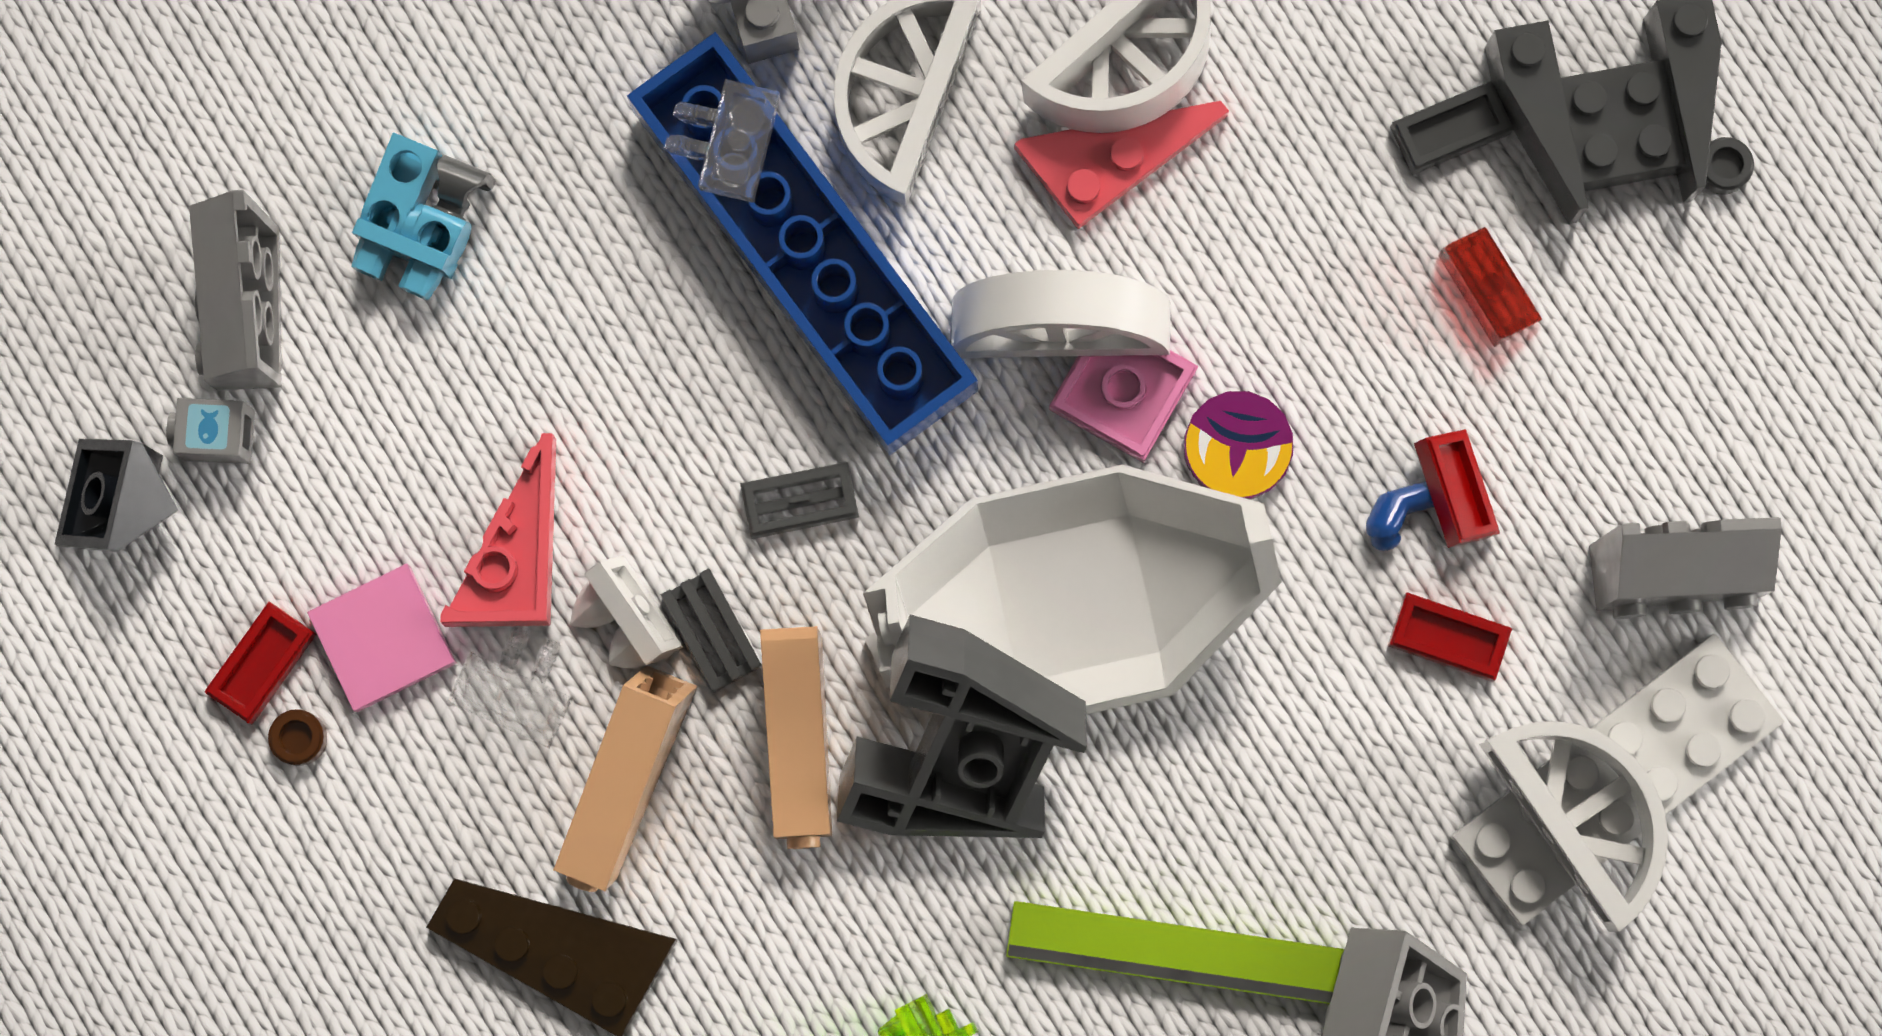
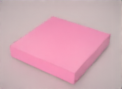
M1171 350L1170 355L1078 356L1050 403L1049 410L1144 463L1196 373L1198 365Z
M407 563L307 612L354 712L370 707L457 664L414 572Z

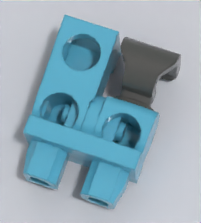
M393 132L364 203L361 217L357 219L352 234L359 239L351 267L359 273L382 281L393 255L408 261V265L398 287L410 294L429 300L443 276L452 279L458 266L457 262L468 243L472 226L463 217L470 206L467 200L468 194L477 188L484 191L492 190L495 186V178L491 173L447 155L442 156L436 149ZM440 180L437 193L439 201L437 205H425L435 181Z

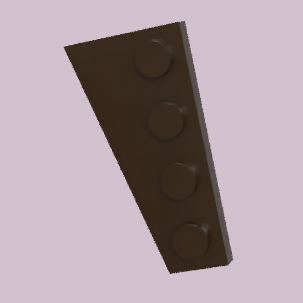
M455 878L426 927L615 1036H624L678 940Z

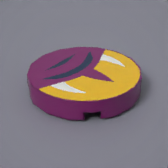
M1227 391L1208 399L1192 415L1184 435V460L1192 476L1198 481V484L1202 487L1249 500L1262 496L1275 487L1286 475L1293 457V432L1285 414L1269 399L1250 391Z

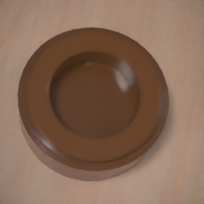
M294 709L280 714L273 721L268 733V742L272 753L280 761L294 766H304L316 761L324 752L327 745V731L323 722L316 715L305 710Z

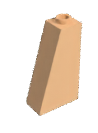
M817 626L760 630L773 836L776 839H787V849L821 847L820 837L832 836L823 639Z
M647 665L623 685L553 869L566 875V881L570 885L588 892H596L598 889L606 891L618 878L697 688L696 685Z

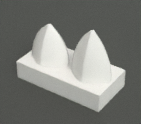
M624 555L599 561L584 573L588 582L584 585L575 601L570 625L592 628L609 624L615 620L620 627L617 629L611 642L609 651L610 665L628 669L643 667L669 658L685 646Z

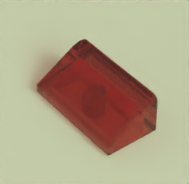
M1486 227L1462 237L1441 249L1438 257L1494 348L1542 320Z

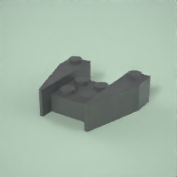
M1657 0L1643 19L1652 61L1562 78L1559 72L1549 20L1494 30L1484 48L1491 81L1514 128L1513 131L1568 224L1577 223L1589 208L1585 191L1677 175L1683 203H1688L1706 187L1722 46L1712 0Z
M910 614L892 654L889 701L932 712V717L916 752L856 737L840 773L837 822L887 835L1042 838L1045 833L1044 786L1035 783L1054 745L1081 753L1085 752L1087 748L1086 701L965 629Z

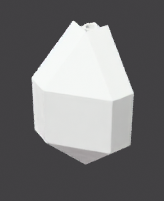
M1122 464L971 498L867 589L863 595L877 635L879 672L891 676L892 654L911 614L967 630L1086 701V714L1174 695L1269 597L1282 581L1264 503Z

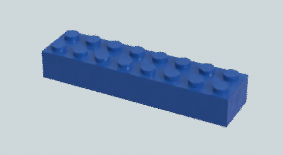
M716 32L626 95L635 116L889 456L978 392L977 378Z

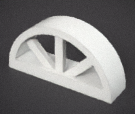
M891 0L871 13L859 25L847 42L840 57L834 81V107L838 131L845 152L859 174L874 189L903 206L908 204L980 13L981 0ZM949 16L933 56L917 20L927 17ZM901 27L925 80L864 58L883 37ZM855 76L917 97V99L856 127H853L849 113L850 95ZM908 123L891 171H888L868 153L862 144Z
M1112 0L1021 80L1024 104L1038 115L1057 125L1072 130L1092 133L1129 130L1159 118L1175 107L1188 94L1203 70L1210 46L1211 1L1190 0L1195 18H1151L1170 0ZM1127 38H1191V41L1177 64L1165 74ZM1114 51L1149 86L1130 94L1109 98L1110 54ZM1093 70L1092 98L1067 93Z
M1033 270L1006 273L972 282L955 293L952 299L951 345L961 358L1170 355L1171 302L1165 293L1152 285L1108 273L1080 270Z
M1545 721L1528 723L1506 730L1480 743L1479 745L1607 931L1620 932L1643 911L1651 900L1662 877L1667 858L1668 828L1666 815L1659 793L1647 771L1628 750L1615 740L1598 731L1573 723ZM1535 739L1553 740L1546 784L1517 742ZM1573 744L1596 755L1610 766L1619 777L1565 813L1561 808L1571 746ZM1630 792L1640 818L1642 847L1579 834L1576 827ZM1595 856L1639 865L1634 881L1624 897Z

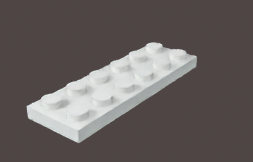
M1714 633L1590 729L1615 740L1639 761L1653 781L1666 815L1781 726L1785 720ZM1572 744L1561 808L1565 813L1619 776L1596 755ZM1550 760L1536 770L1545 784ZM1511 790L1450 836L1519 926H1524L1576 885ZM1630 792L1576 827L1580 835L1623 844H1629L1642 834L1639 814ZM1595 856L1601 865L1608 860L1607 858Z

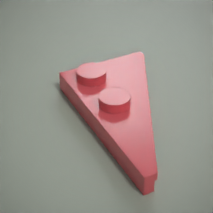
M1221 101L1169 110L1164 115L1147 124L1124 131L1092 133L1069 129L1022 138L1014 144V149L1076 228L1080 229L1228 116L1229 110Z

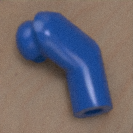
M1426 481L1392 490L1378 497L1366 521V533L1371 537V544L1374 548L1388 551L1397 547L1401 541V536L1398 532L1404 523L1406 515L1434 507Z

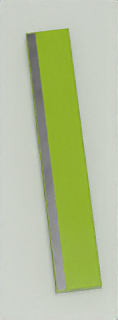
M1014 901L1006 957L1330 1004L1340 969L1341 955L1345 949Z

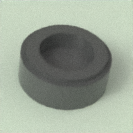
M1721 137L1711 141L1705 187L1707 190L1716 194L1726 195L1738 191L1748 182L1753 174L1754 158L1750 149L1743 142L1731 137Z

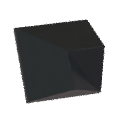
M79 439L54 545L65 548L118 552L177 512L178 508L159 475L163 455L145 444L133 440Z

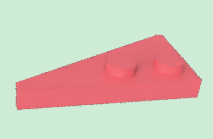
M541 433L539 442L529 450L521 465L523 472L509 498H503L483 535L481 549L471 557L464 570L466 577L450 607L445 605L441 613L440 622L444 627L551 625L556 438L553 433Z

